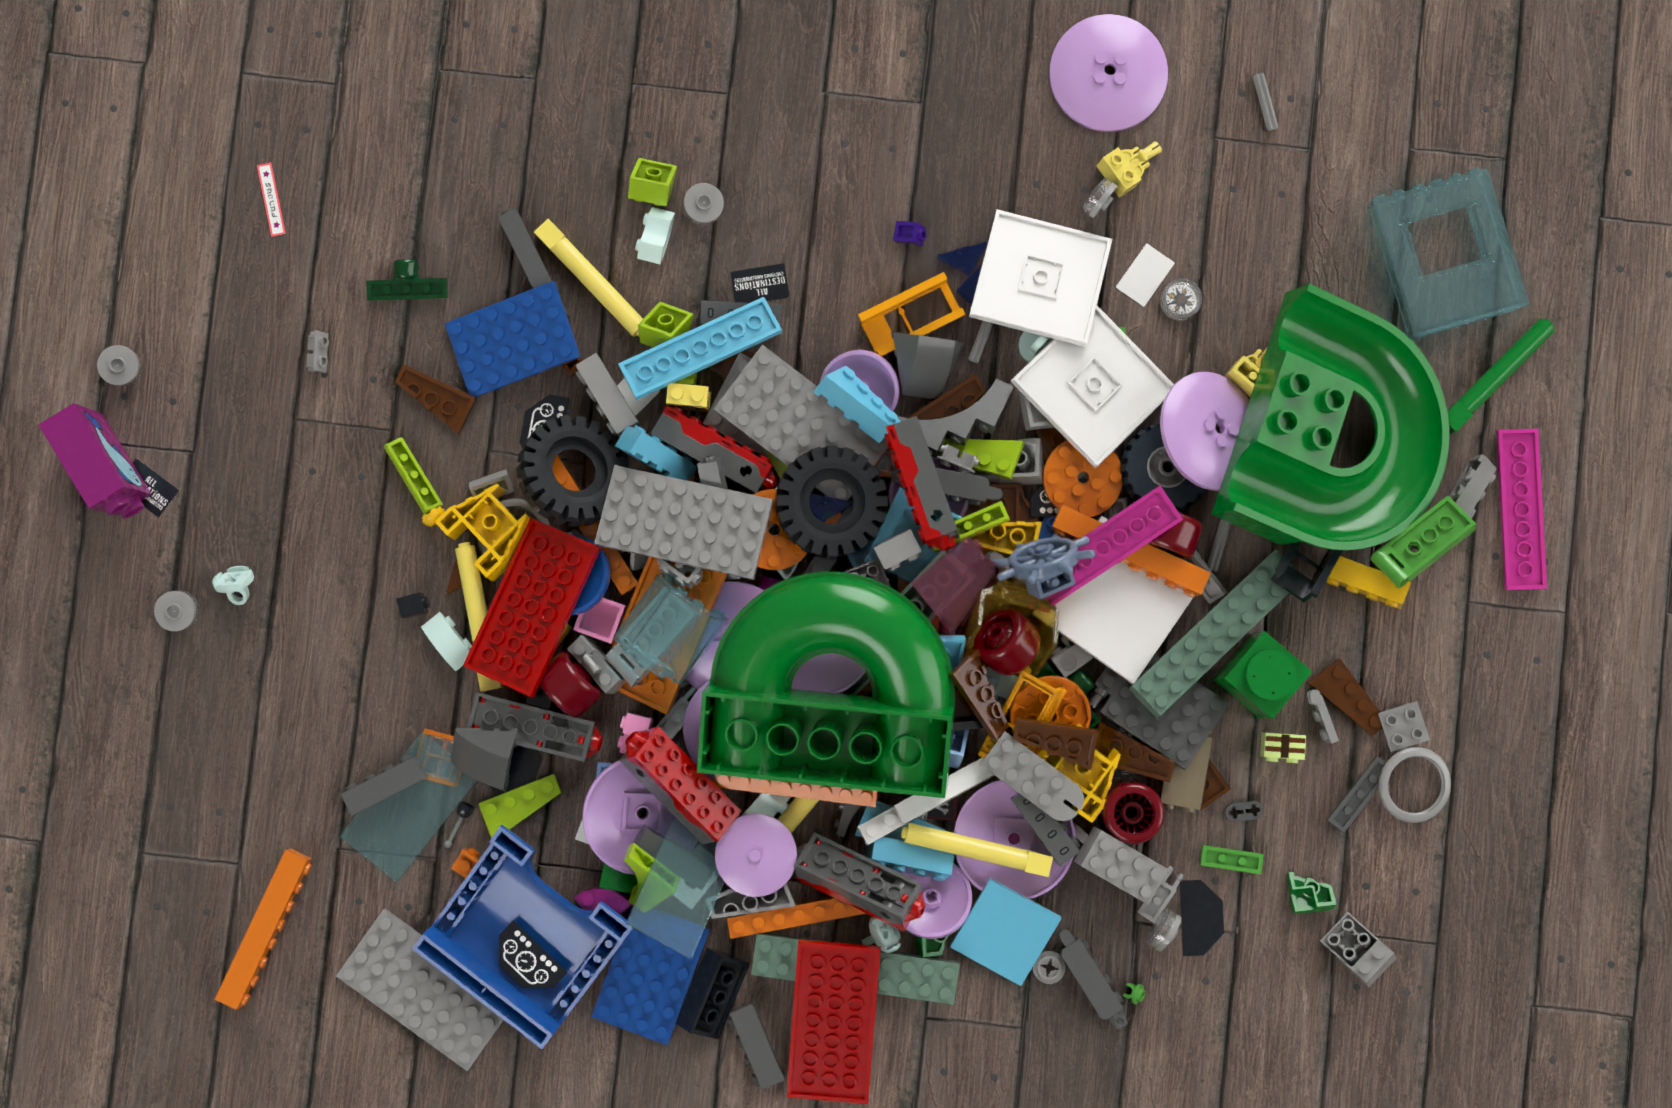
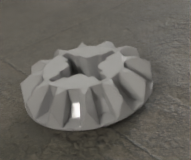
M1043 951L1033 966L1034 975L1045 984L1056 983L1064 976L1065 962L1058 953ZM1051 959L1052 966L1057 969L1050 970L1048 976H1046V969L1041 965H1047Z

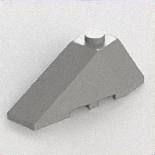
M1041 439L1017 440L1024 441L1025 444L1012 480L974 470V473L970 472V474L986 477L989 483L1043 484V468L1045 465Z

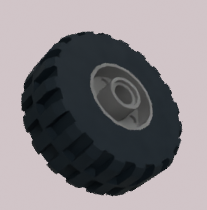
M1153 424L1142 429L1124 448L1122 458L1120 459L1123 489L1125 493L1130 495L1132 502H1136L1158 486H1161L1179 512L1195 504L1205 494L1206 489L1186 479L1170 460L1162 440L1160 424ZM1162 465H1166L1169 472H1165Z

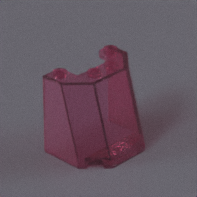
M967 537L912 582V586L935 612L940 627L948 635H957L996 580L997 570L995 569V564L984 556L981 551L983 549L981 544L976 539L972 541L970 537Z

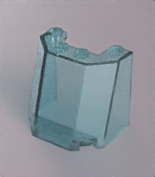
M660 573L653 580L613 638L616 642L623 645L622 650L651 672L661 678L666 676L674 683L680 685L690 677L728 621V618L725 617L726 614L721 609L707 610L704 608V603L700 600H693L687 596L688 593L683 588H676L677 583L672 575Z

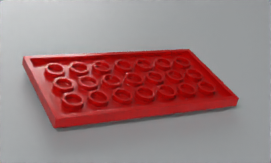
M530 518L463 666L534 698L601 548Z
M798 940L787 1097L868 1104L881 946Z

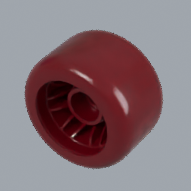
M1180 513L1183 518L1182 521L1147 544L1176 557L1189 559L1195 553L1202 533V524L1198 520Z
M1011 608L997 610L986 617L978 627L974 637V649H978L981 655L979 659L996 673L1005 676L1014 675L1026 669L1036 658L1041 644V637L1037 627L1019 611Z
M566 651L560 652L549 662L540 682V686L554 704L572 717L581 716L599 700L603 692L587 670L571 653Z
M1122 782L1108 791L1100 816L1104 828L1111 836L1124 843L1140 844L1153 838L1161 829L1164 821V807L1158 794L1149 786L1138 782ZM1133 806L1135 808V815L1128 818L1125 813L1126 809Z

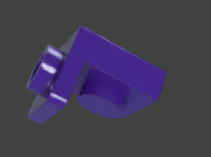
M896 221L893 241L923 246V241L926 239V228L918 222Z

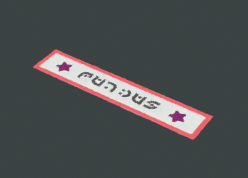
M270 162L257 165L271 237L286 234L272 164Z

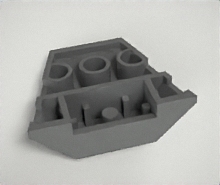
M891 332L895 344L894 354L897 356V372L901 395L928 399L940 397L965 343L922 335Z
M456 728L450 762L472 778L507 792L511 758L516 744L518 728H512L511 731H500V728H494L493 731H483L481 728Z

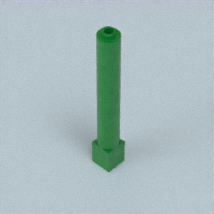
M1538 319L1447 409L1450 434L1457 432L1473 416V413L1555 332L1554 324L1549 319Z

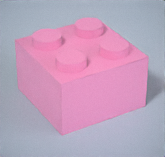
M602 598L592 609L578 615L573 630L613 644L627 606Z

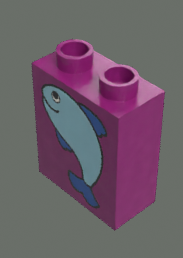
M73 403L38 424L89 509L106 512L108 515L120 514L123 519L132 517L144 509L145 506L141 501L150 496L151 492L102 413Z

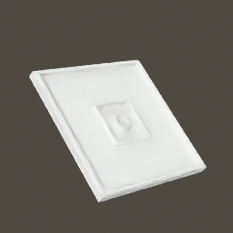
M997 209L969 317L1086 347L1112 239Z
M1096 306L1086 347L1054 339L1010 381L1094 468L1164 401L1170 388L1174 385L1098 306Z
M1101 516L1098 521L1104 523L1107 519ZM1120 562V564L1117 563L1048 610H1045L1041 603L1033 613L1035 616L1128 682L1134 684L1193 598L1183 594L1184 590L1177 587L1176 589L1169 588L1164 585V581L1160 579L1157 581L1146 577L1147 573L1140 570L1139 572L1132 571L1127 568V564Z

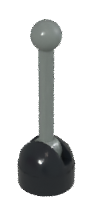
M460 801L457 807V813L460 817L449 839L444 843L446 848L452 847V840L463 818H468L475 809L473 805Z

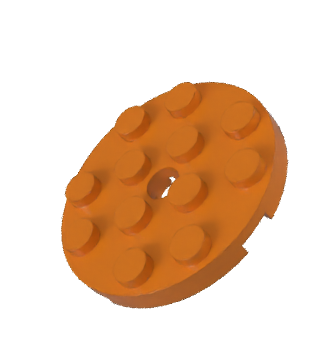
M1068 440L1059 444L1050 453L1043 468V487L1049 501L1058 510L1062 505H1065L1089 517L1099 515L1109 509L1120 495L1123 485L1121 463L1114 451L1094 468ZM1080 472H1085L1088 475V480L1085 483H1081L1078 480Z
M767 489L753 494L773 499L757 566L758 568L772 571L789 568L801 561L807 554V552L801 550V547L797 544L794 545L788 539L789 536L785 531L783 532L779 524L780 520L776 515L775 509L777 489ZM771 524H776L779 527L780 532L778 535L769 533L768 529Z
M1060 676L1038 678L1055 689L1061 687L1067 690L1051 722L1072 726L1081 724L1082 727L1089 728L1091 721L1090 704L1086 695L1077 684ZM1029 683L1024 685L1019 690L1010 707V723L1015 726L1016 717L1037 720L1049 695ZM1036 748L1034 753L1038 754L1043 749Z

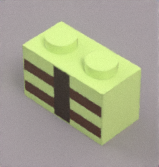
M1261 732L1260 757H1266V761L1278 762V758H1285L1286 763H1299V759L1305 760L1306 735Z

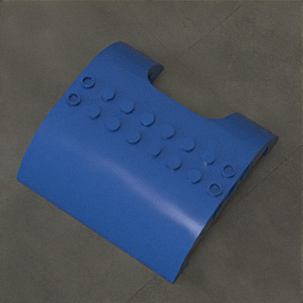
M501 825L489 841L491 844L432 926L422 934L412 949L531 1042L543 1049L634 928V925L603 901L594 910H583L565 899L536 875L532 865V859L536 850L504 825ZM513 920L567 971V974L553 988L523 989L499 966V935Z

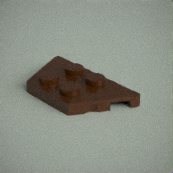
M989 484L991 487L1001 489L1003 492L1002 498L998 501L986 500L980 506L969 504L963 516L965 517L1002 501L1010 518L1008 522H1038L1036 517H1031V506L1020 484Z

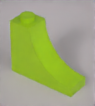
M635 843L629 845L624 862L634 871L638 883L633 887L628 902L642 913H645L675 893L679 877Z

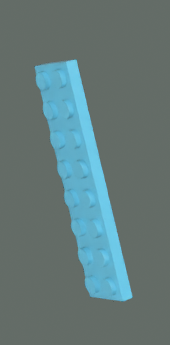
M762 297L618 363L635 399L638 400L671 383H675L782 333V329L767 301Z

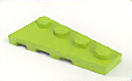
M946 439L943 445L946 446L948 444L959 449L958 458H961L963 451L977 456L976 458L979 459L977 467H972L973 470L1012 480L1025 443L1024 441L968 439L966 445L963 446L961 444L955 445L949 439Z
M552 774L478 803L491 838L501 825L510 830L561 794L562 791L556 775Z

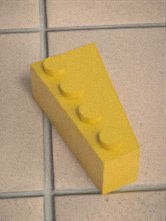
M1005 522L966 539L962 547L984 553L987 551H997L998 554L1009 558L1011 553L1016 550L1015 546L1017 543L1027 544L1038 540L1042 522Z
M1342 556L1337 560L1327 579V583L1336 587L1339 585L1344 586L1349 592L1361 593L1366 595L1365 597L1368 599L1378 600L1398 609H1402L1411 582L1408 581L1403 587L1397 588L1382 571Z

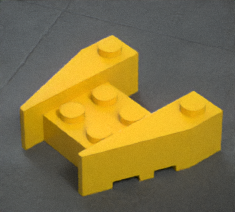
M498 484L485 489L484 492L474 497L471 496L465 499L466 501L458 505L449 507L435 521L442 531L453 540H456L467 529L480 540L488 550L473 564L486 578L493 582L507 570L531 518L526 513L519 520L513 516L498 500L506 492Z
M1113 748L1108 757L1095 749L1091 770H1088L1084 766L1071 763L1063 757L1049 754L1048 751H1040L1037 754L1081 788L1084 795L1083 807L1081 810L1074 805L1072 807L1078 814L1093 823L1104 807L1108 790L1112 784V777L1121 754Z

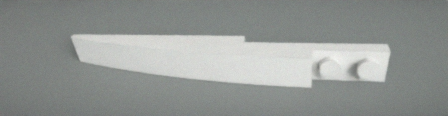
M980 758L949 775L945 798L912 795L889 810L858 826L857 828L867 846L995 776L980 765L984 758Z

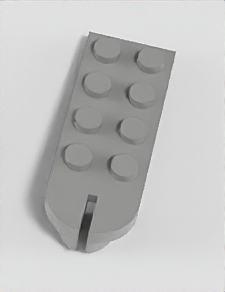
M1006 731L1002 733L980 763V765L1056 820L1067 821L1078 814L1076 810L1063 803L1065 799L1079 810L1083 807L1084 795L1081 788L1075 782L1021 742L1013 739Z

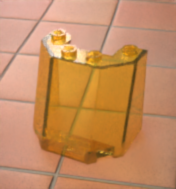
M1007 580L998 581L996 585L981 591L962 634L966 638L962 660L974 649V639L981 629L983 620L997 610L1011 608L1023 614L1037 627L1040 633L1041 644L1039 652L1033 662L1027 667L1032 670L1030 674L1036 677L1057 646L1059 610L1055 605L1052 606L1046 598L1040 600L1029 594L1026 585Z

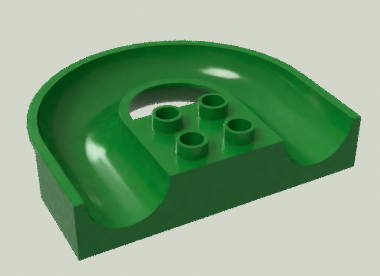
M1310 283L1286 292L1211 515L1279 545L1305 542L1330 550L1364 549L1386 542L1402 533L1422 515L1432 501L1442 480L1449 450V420L1445 398L1440 383L1424 354L1409 337L1390 322ZM1355 392L1365 400L1372 413L1375 425V441L1370 453L1362 462L1350 468H1336L1329 464L1352 394Z
M828 571L807 573L786 579L767 588L739 611L723 634L716 650L710 682L702 691L697 773L945 798L950 767L955 710V684L949 676L953 671L950 658L937 630L926 615L904 595L888 585L858 574ZM822 654H840L854 660L864 669L871 682L872 697L791 688L796 672L806 661Z

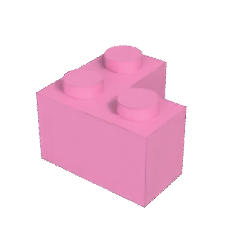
M627 713V716H623L620 728H623L622 733H624V736L620 735L617 745L620 748V753H626L625 741L627 737L635 731L651 729L655 718L635 713Z

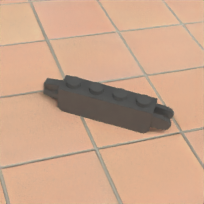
M936 468L945 496L949 497L948 500L960 502L963 499L968 500L970 505L980 506L986 500L998 501L1003 496L1001 489L989 486V481L986 477ZM893 469L891 481L901 484L897 473L901 469Z
M1063 927L1062 929L1060 928L1057 935H1059L1058 937H1060L1063 946L1060 947L1059 954L1100 1018L1109 1019L1117 1029L1122 1028L1128 1023L1122 1011L1124 1009L1121 1005L1124 1002L1118 991L1115 993L1112 991L1110 986L1113 983L1107 974L1102 975L1099 968L1102 966L1097 958H1091L1088 953L1090 947L1085 939L1074 938L1069 930Z

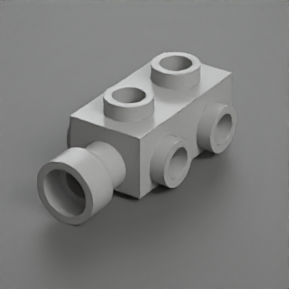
M657 560L658 569L665 575L670 574L675 577V582L682 587L687 586L691 589L693 585L699 584L703 578L702 568L675 563V566L672 567L670 565L671 561ZM691 573L689 578H687L686 574Z

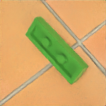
M1202 845L1199 865L1261 874L1264 854Z

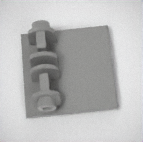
M1417 701L1402 704L1399 707L1378 713L1390 752L1430 740Z

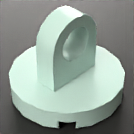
M1024 331L1019 339L1020 355L1025 361L1030 363L1054 339Z
M235 566L228 568L224 574L222 572L218 573L213 578L212 583L214 589L217 592L226 593L228 599L233 604L242 605L249 598L248 585L253 581L254 575L252 570H249V567ZM234 592H240L243 597H237Z
M871 917L869 922L871 936L861 940L862 944L871 945L875 943L877 946H881V950L886 953L896 951L901 944L898 941L901 939L899 929Z

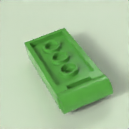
M1446 496L1402 533L1374 552L1370 560L1397 588H1401L1476 530V523L1449 496Z

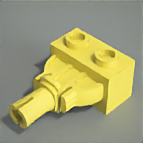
M1154 141L1141 150L1138 147L1132 150H1120L1118 147L1104 156L1097 164V168L1110 185L1115 183L1118 186L1115 193L1119 198L1137 186L1142 180L1141 177L1144 170L1150 165L1148 160L1162 152L1161 146L1156 148L1158 142Z
M1258 349L1252 355L1242 356L1225 375L1226 378L1238 385L1249 397H1251L1266 349L1262 353V350Z

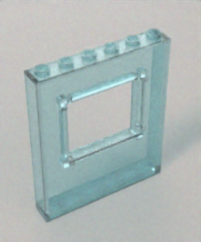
M1480 167L1469 170L1468 174L1464 175L1456 173L1443 181L1442 178L1430 181V184L1423 186L1422 183L1412 186L1411 190L1405 192L1404 189H1399L1387 197L1384 194L1378 195L1368 204L1406 332L1411 340L1520 310L1530 305L1488 168L1480 170ZM1466 208L1481 259L1423 275L1407 224Z

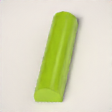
M400 437L385 444L383 448L423 514H428L432 509H438L439 506L442 507L441 500L404 439Z
M1002 501L956 520L955 524L960 538L955 539L956 544L1010 521ZM933 547L935 553L941 551L936 547Z

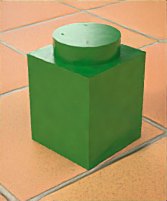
M1261 631L1250 633L1212 680L1257 718L1273 719L1313 671L1268 633Z

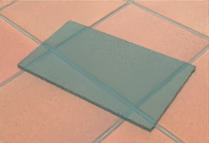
M423 732L420 733L402 758L408 755L411 758L418 756L428 778L358 813L340 835L343 840L396 882L477 781L455 767L450 762L451 754Z
M673 816L626 924L692 959L724 883L715 862L717 842L702 844Z

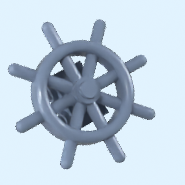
M1053 534L1051 538L1039 539L1027 544L1017 543L1015 546L1016 550L1011 553L1009 558L995 559L993 565L995 567H1010V569L997 575L999 581H1004L1013 576L1024 579L1028 593L1041 600L1075 585L1072 567L1078 563L1079 559L1094 558L1096 553L1094 550L1078 551L1079 547L1089 543L1090 539L1087 536L1072 541L1067 538H1061L1058 534Z

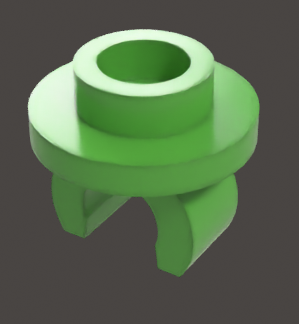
M1127 983L1126 986L1132 988V994L1124 993L1123 996L1127 999H1132L1134 1004H1138L1139 1001L1142 1002L1145 997L1144 986Z

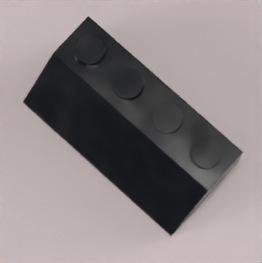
M707 947L675 1024L689 1033L719 1039L750 963Z

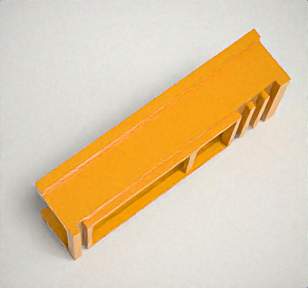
M944 272L858 314L860 323L875 353L880 356L895 350L894 338H892V331L884 317L885 314L899 309L898 313L902 315L910 331L909 334L922 336L966 315L963 308H960L947 284V277ZM940 288L952 312L913 331L904 314V309L901 307Z
M1026 668L1020 673L1002 707L1005 718H1007L1010 707L1019 690L1027 682L1049 695L1037 720L1051 722L1067 690L1061 687L1053 688L1031 675L1032 670ZM1007 722L1008 726L1014 729V725ZM987 735L978 755L985 758L998 739L992 740ZM1024 743V745L1031 751H1035V747H1032Z

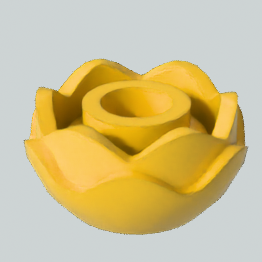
M439 506L438 509L434 508L430 513L424 514L422 523L429 527L437 525L435 521L445 512L444 508L442 509Z

